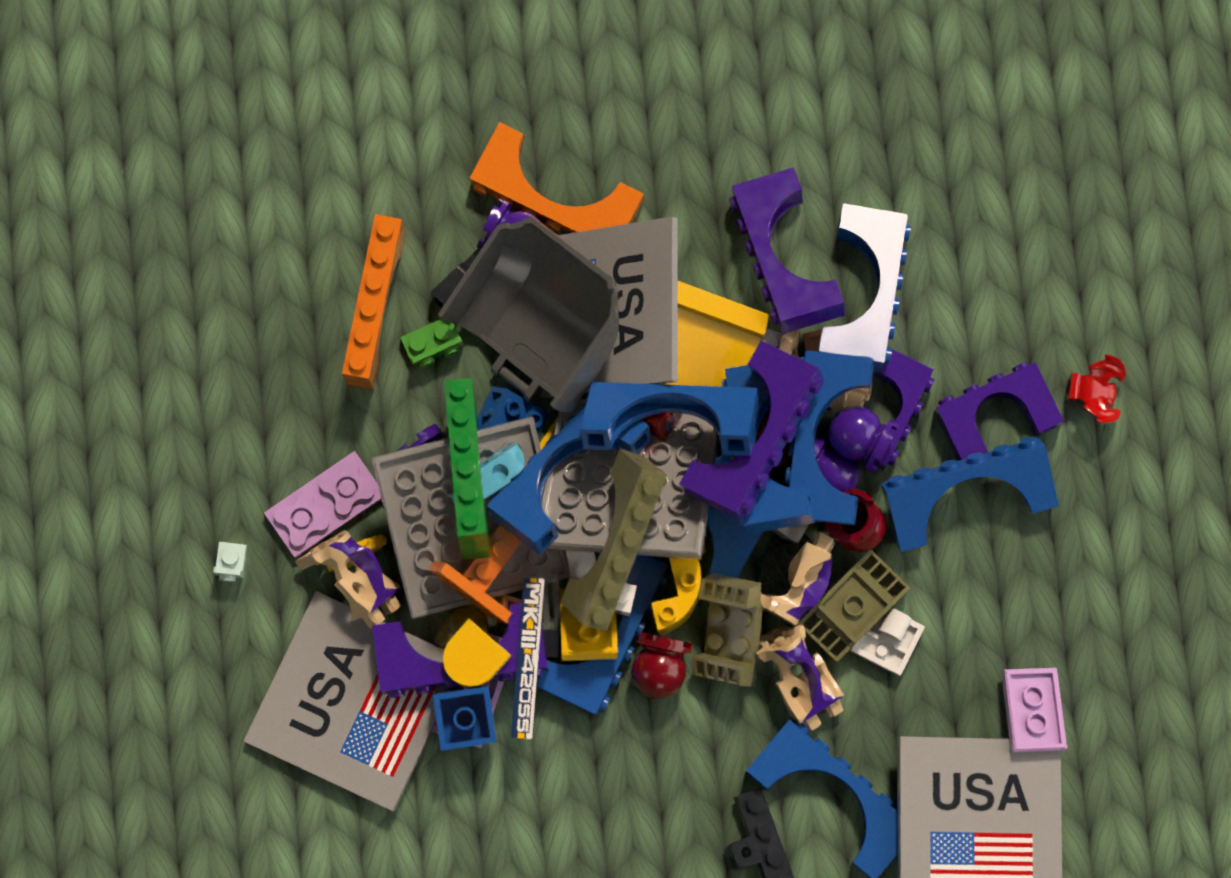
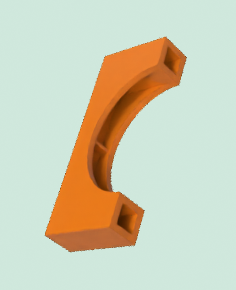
M501 122L497 125L469 178L470 184L473 186L472 189L483 196L490 194L497 198V202L501 199L523 212L531 213L536 218L544 221V225L555 232L562 230L568 234L630 224L633 222L644 201L643 193L619 182L610 195L591 205L565 206L546 199L531 187L522 173L519 156L524 142L523 133Z
M377 214L374 216L342 370L343 378L348 386L374 390L379 368L380 338L388 293L398 260H401L406 237L402 219Z

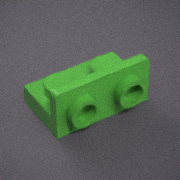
M443 319L400 337L413 367H420V369L433 365L435 363L434 359L443 355L445 358L456 355L460 352L459 348L463 347L462 339L454 323Z

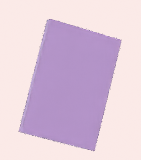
M1057 668L1003 670L1001 674L1011 753L1065 751L1067 743Z

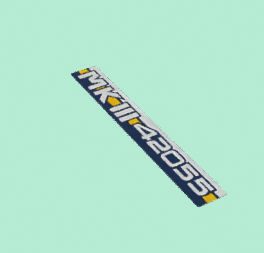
M524 578L511 738L532 739L544 579Z

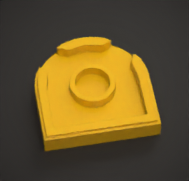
M468 619L447 643L443 654V663L448 675L458 684L463 686H479L490 681L510 659L511 655Z

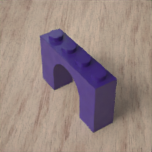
M893 349L889 365L884 364L881 373L873 372V376L890 384L900 399V413L894 421L899 426L897 430L890 429L888 434L893 436L882 460L878 461L875 459L873 463L874 466L882 470L886 468L887 464L893 466L900 452L895 447L899 440L905 441L911 429L907 423L911 416L917 417L923 405L919 399L923 392L929 393L935 381L931 377L934 369ZM827 436L826 442L830 444L829 436Z
M1023 362L1013 367V373L1003 376L1002 373H999L987 379L988 384L982 387L975 384L964 389V395L954 399L953 395H950L938 401L939 406L936 407L934 413L957 461L966 459L972 453L988 452L977 429L975 415L978 406L989 398L1006 397L1015 401L1022 408L1035 436L1050 431L1064 422L1036 362L1030 365L1027 362Z

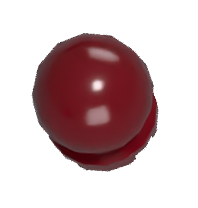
M850 489L851 491L843 493L858 498L855 526L825 523L827 532L844 549L862 553L874 549L883 540L886 530L885 516L881 508L864 491Z
M639 632L637 643L643 644L644 649L636 656L632 665V678L636 688L643 695L652 699H665L674 695L682 687L686 678V665L681 656H684V653L691 654L693 643Z

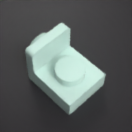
M219 542L216 567L213 568V573L219 576L220 581L235 582L236 578L243 579L247 545Z

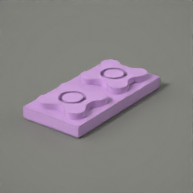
M354 451L264 512V514L296 559L382 499L378 483Z

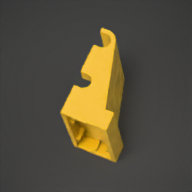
M678 281V382L665 385L722 386V379H726L725 369L748 364L758 346L760 338L765 335L770 315Z

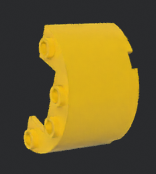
M669 557L678 597L651 603L660 636L668 634L684 624L698 604L702 580L698 559Z

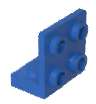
M492 386L478 415V430L532 416L537 435L539 436L549 414L508 389Z

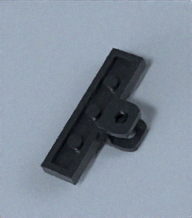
M762 788L734 797L747 837L733 842L725 848V854L731 869L741 870L758 864L762 878H794Z

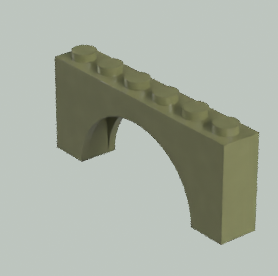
M619 449L610 472L615 484L616 502L614 517L605 546L595 565L585 576L579 579L569 578L561 599V603L582 625L607 631L667 478V475L645 456Z

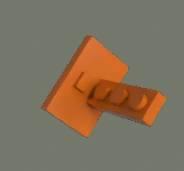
M498 524L489 536L491 557L472 559L462 574L447 563L436 561L433 562L428 571L491 619L506 622L512 613L486 594L485 591L522 541Z

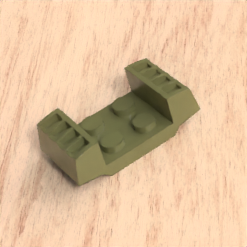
M870 550L798 622V625H803L805 631L838 662L904 596L910 587Z
M712 573L701 580L698 599L709 601L705 651L703 654L693 656L692 675L751 687L754 666L758 660L756 652L759 651L763 611L761 583Z

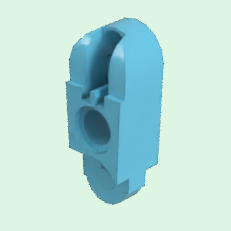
M517 442L507 445L480 463L484 499L511 482L510 479L523 470L525 464L524 453ZM453 491V492L450 494V497H451V499L453 500V502L455 503L454 491Z

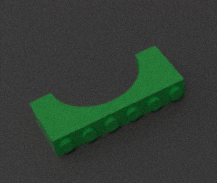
M472 378L445 380L457 534L463 560L491 557L479 454L478 410Z

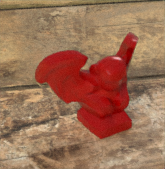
M1105 354V360L1098 361L1088 367L1090 374L1081 376L1078 373H1072L1069 376L1065 398L1067 401L1079 399L1085 403L1082 408L1096 417L1097 423H1113L1119 418L1120 410L1111 409L1107 406V404L1114 406L1113 403L1117 395L1116 383H1108L1111 378H1116L1123 382L1126 377L1123 363L1118 358Z

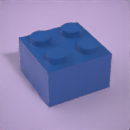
M489 685L433 693L441 751L497 742Z

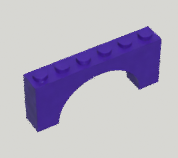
M794 167L733 185V196L729 197V202L733 213L738 212L740 219H737V224L741 235L746 234L748 241L745 242L748 256L749 258L754 257L756 264H753L757 280L762 279L764 287H761L763 298L766 303L770 302L773 308L769 310L773 325H779L781 333L785 334L845 316L844 300L836 279L822 282L798 277L779 262L772 250L770 241L776 223L788 210L803 203L802 188Z
M760 341L747 365L752 374L759 377L768 386L771 397V412L762 436L752 447L751 456L742 455L732 461L712 465L692 460L679 483L684 493L741 521L746 514L749 515L752 512L759 490L762 491L766 487L771 469L781 461L784 446L794 438L797 423L800 418H804L810 408V400L814 394L820 392L824 382V377L818 367L763 341Z
M522 603L510 605V612L512 614L508 627L501 640L497 643L511 655L510 659L493 677L498 678L499 682L515 680ZM542 618L537 677L542 676L543 671L549 670ZM401 622L372 626L380 691L384 695L388 694L389 698H398L405 696L406 691L416 690V694L433 692L432 687L443 686L444 690L460 688V684L448 675L444 663L426 658L411 646Z

